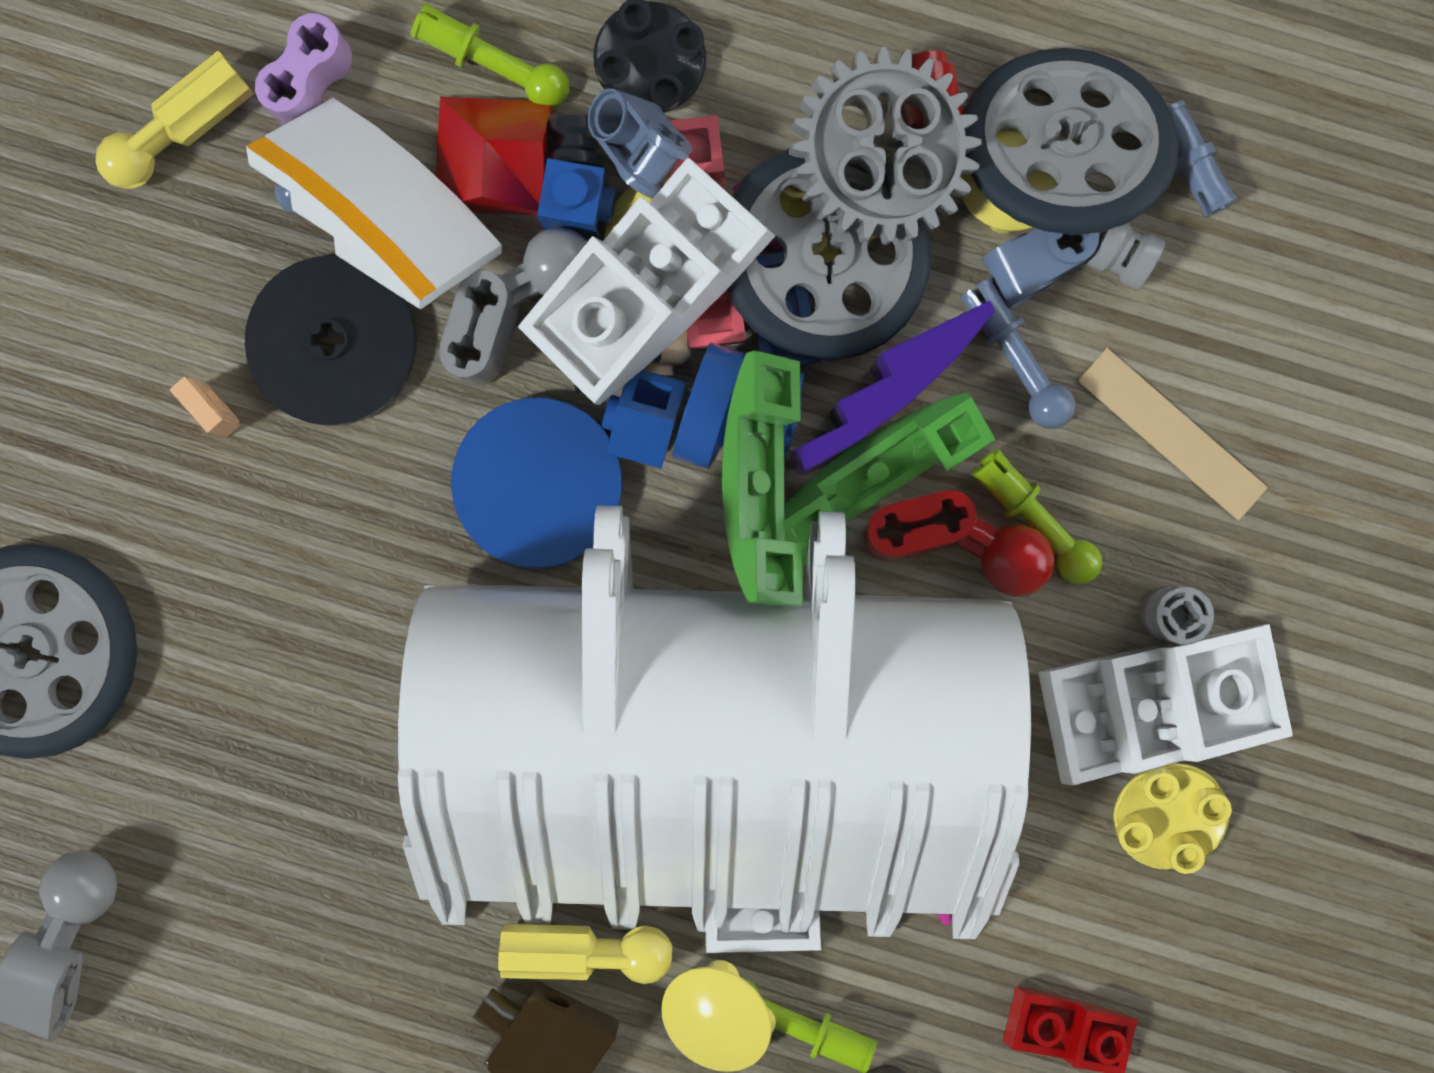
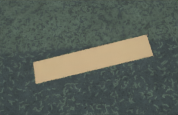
M1108 348L1103 351L1078 380L1081 385L1236 520L1240 521L1267 490L1268 487Z

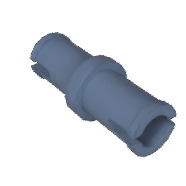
M1183 100L1177 101L1168 106L1173 116L1179 141L1177 167L1174 174L1176 177L1183 176L1202 210L1201 214L1204 218H1208L1226 209L1230 204L1235 203L1238 197L1231 190L1214 159L1218 152L1213 143H1205L1186 109V104Z

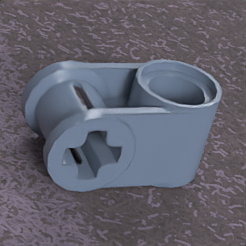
M607 88L594 98L589 108L588 127L592 136L599 142L616 165L622 179L642 195L654 198L664 186L663 181L678 160L687 159L693 151L690 142L672 125L661 108L654 102L616 89Z
M1036 228L1029 233L1016 236L985 255L982 261L1010 309L1034 297L1053 285L1058 279L1079 268L1094 254L1099 244V233L1067 235L1046 232ZM1074 236L1077 239L1079 245L1074 250L1071 247L1061 250L1057 244L1061 237L1069 239Z

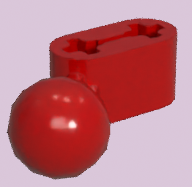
M955 490L940 491L886 505L874 513L867 523L864 532V541L868 551L875 558L885 562L898 561L958 545L981 559L982 570L988 582L995 589L1012 597L1029 596L1041 590L1050 580L1054 569L1053 549L1047 538L1037 529L1019 524L1007 525L998 530L979 519L972 500L964 493ZM943 506H945L948 514H958L960 521L952 528V533H949L946 525H936V523L912 529L900 538L898 547H893L889 539L880 540L877 535L885 526L886 520H891L894 528L907 529L927 524L942 511Z

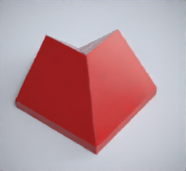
M440 96L436 177L472 212L537 215L547 154L551 151L552 138L548 133V122L553 117L552 106L526 100Z

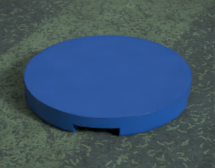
M519 399L505 403L488 412L468 431L458 448L453 463L451 492L456 513L464 529L474 542L487 553L501 561L516 566L548 568L568 563L582 556L586 548H593L596 506H620L623 490L622 469L619 457L607 454L609 437L600 425L585 412L570 404L554 399Z

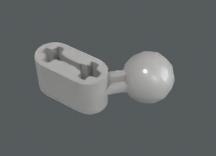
M553 227L541 230L528 243L523 264L501 276L490 271L479 270L461 281L456 291L440 343L439 356L444 368L470 385L482 386L496 379L504 365L519 317L520 304L538 294L544 296L588 242L586 238L570 228ZM493 295L498 297L496 306L486 305L484 309L479 306L482 298L491 299ZM477 349L481 352L478 362L469 360L466 363L463 361L466 351L475 352Z
M79 850L66 853L55 860L42 875L39 895L47 914L37 935L27 931L20 934L10 946L0 967V1022L49 1041L56 1039L66 1026L76 1005L83 954L70 947L80 926L91 923L102 916L115 901L118 882L115 871L108 860L96 852Z

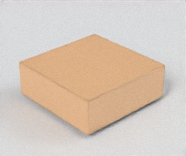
M184 376L169 389L207 433L227 438L240 426V420L207 383Z

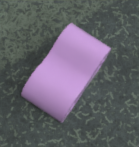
M307 13L298 17L289 28L287 45L283 54L276 61L267 64L257 75L255 93L259 102L282 125L321 105V99L325 90L333 82L342 79L349 72L352 65V51L349 44L328 17L319 13ZM317 45H319L320 47L327 49L324 52H322L314 48ZM287 91L295 96L290 100L287 97H283V94Z

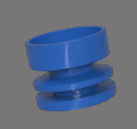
M710 342L682 417L672 458L707 470L714 463L719 451L724 447V436L731 398L738 373L746 355L745 353ZM800 372V415H801V412H802V409H803V407H801V396H802V382H803V379H804V376H805V374H804V373H801V372ZM798 422L783 426L784 462Z

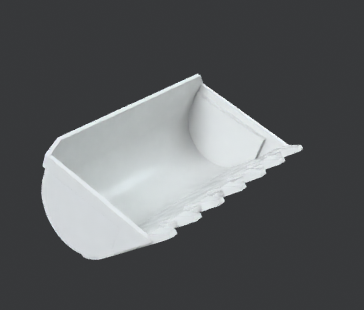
M607 505L596 506L593 548H586L584 552L582 588L471 584L424 586V590L418 597L408 629L401 675L398 718V786L402 815L408 832L404 836L403 850L419 899L429 900L442 925H465L467 901L516 902L525 924L550 925L553 903L604 905L612 929L632 930L636 927L640 906L692 907V915L697 932H706V923H715L717 932H720L727 914V908L779 909L782 933L806 934L814 917L815 910L866 912L867 935L871 937H891L902 917V913L952 914L953 939H976L988 922L990 915H1000L1017 872L1019 855L1015 849L1021 835L1028 800L1031 747L1030 682L1024 635L1018 614L1012 606V602L975 598L855 595L854 557L845 555V513L819 511L818 520L811 521L803 606L791 607L749 603L743 592L633 589L629 516H623L622 506Z

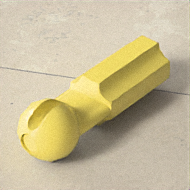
M217 51L151 103L154 119L135 134L116 132L105 137L96 151L95 162L97 170L112 186L122 189L140 187L146 184L153 175L154 157L173 142L190 146L254 95V93L227 59Z
M503 924L498 952V971H500L501 978L588 980L594 969H621L631 981L649 984L659 981L671 968L673 945L659 928L648 925L633 928L622 939L596 938L590 926Z

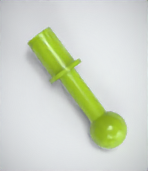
M426 2L421 7L423 14L418 13L410 37L429 44L456 58L455 65L460 68L464 66L467 59H470L524 87L528 99L534 103L551 105L552 109H556L566 101L570 91V84L567 75L558 66L544 63L533 67L478 38L480 25L473 23L469 27L440 12V10Z
M999 449L991 451L981 459L979 464L982 468L979 466L974 467L971 475L984 485L1002 504V514L1006 518L1019 514L1031 528L1037 529L1047 538L1057 555L1056 565L1058 572L1066 581L1077 585L1093 581L1102 569V556L1099 549L1089 541L1074 540L1035 499L1041 487L1036 482L1029 484Z
M743 978V979H744L745 981H747V982L759 993V995H760V992H759L758 988L756 987V985H755L753 982H751L750 980H748V979H746V978ZM763 999L766 1006L775 1015L776 1030L814 1046L810 1055L811 1058L815 1059L817 1054L862 1073H867L878 1041L830 1021L831 1014L829 1013L825 1014L823 1022L820 1023Z

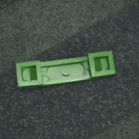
M755 350L746 353L738 373L724 436L722 499L728 546L737 578L749 603L791 607L803 606L802 543L785 541L783 426L801 421L800 361Z
M967 392L948 397L888 424L848 449L809 480L784 506L785 541L802 543V567L807 564L811 521L818 520L819 511L844 512L845 523H847L939 462L948 471L994 441L995 438L972 397ZM846 529V538H847L848 536H850V534H849V532H848L847 529Z

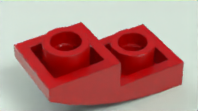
M1015 986L1002 1041L1012 1050L1062 1058L1075 1068L1103 1073H1125L1138 1020L1130 1015L1087 1002Z

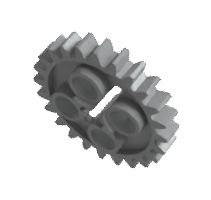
M881 47L875 56L873 64H870L865 53L860 50L852 58V71L841 60H837L830 69L833 82L819 75L812 84L819 98L804 95L800 101L799 108L810 118H796L791 125L790 130L805 137V140L798 141L789 148V155L805 158V163L798 167L792 176L793 179L811 180L812 186L806 191L802 199L805 202L820 197L824 201L817 216L820 221L827 218L833 212L840 216L837 224L838 234L841 235L854 223L858 225L859 242L864 243L867 241L874 230L878 229L882 244L888 245L894 241L897 228H899L902 236L908 242L918 236L917 221L928 232L932 231L940 225L936 211L949 217L958 210L950 195L964 197L970 193L972 188L960 176L971 175L979 169L978 163L965 157L966 153L975 150L981 145V139L965 136V130L976 122L978 118L977 115L972 114L960 115L957 109L967 99L968 94L966 92L958 93L951 97L946 92L953 78L951 73L942 76L937 81L930 77L934 60L931 58L917 70L912 68L911 50L906 49L896 64L891 63L887 47ZM879 95L886 96L888 100L885 122L881 103L878 100ZM902 105H912L920 110L924 119L923 129H913L905 124L900 113ZM855 106L862 110L867 119V129L859 131L848 127L842 117V107ZM883 133L885 145L895 147V152L887 160L884 149L874 147V143ZM912 163L921 167L926 177L924 189H915L907 184L903 176L904 164ZM846 165H859L867 172L870 181L868 190L859 191L848 185L844 176ZM885 174L887 176L888 189L891 192L890 199H885L882 196V183L884 182Z

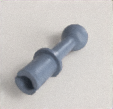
M992 278L985 279L977 284V287L986 299V302L990 300L995 312L981 328L988 339L983 344L987 348L997 342L1031 395L1029 412L1036 424L1046 429H1057L1066 425L1075 412L1073 395L1064 386L1050 383L1016 330L1025 321L1023 318L1017 320L994 286ZM972 289L959 297L968 310L982 304Z

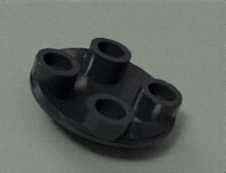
M627 0L620 6L618 11L606 20L595 41L593 54L594 68L600 85L604 90L607 88L616 89L654 102L661 108L663 113L680 107L695 94L704 76L706 50L702 30L684 13L670 5L653 1Z

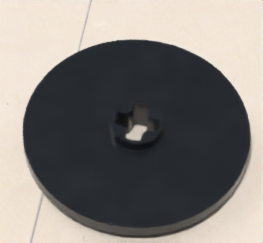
M320 256L305 259L279 272L264 286L257 296L246 323V358L251 374L259 389L283 412L315 425H349L365 420L380 412L403 389L412 371L416 356V327L406 300L338 256ZM330 327L337 334L344 336V344L335 345L334 355H330L328 350L318 346V340L328 336V328Z

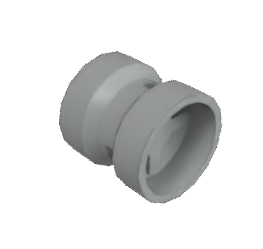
M1129 222L1100 232L1099 244L1094 254L1086 260L1085 264L1100 273L1108 270L1119 276L1121 284L1137 291L1145 283L1156 266L1165 248L1166 241L1150 232L1141 235L1132 230L1131 223Z
M1162 586L1152 590L1145 597L1141 606L1140 619L1144 629L1153 638L1175 644H1193L1202 640L1210 632L1214 623V609L1210 599L1202 591L1192 587Z

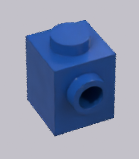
M547 158L537 213L544 230L553 227L570 228L587 239H591L593 236L600 240L603 222H612L616 203V188H610L605 168Z
M641 370L624 384L620 397L611 395L602 422V428L612 430L607 454L662 469L686 382Z

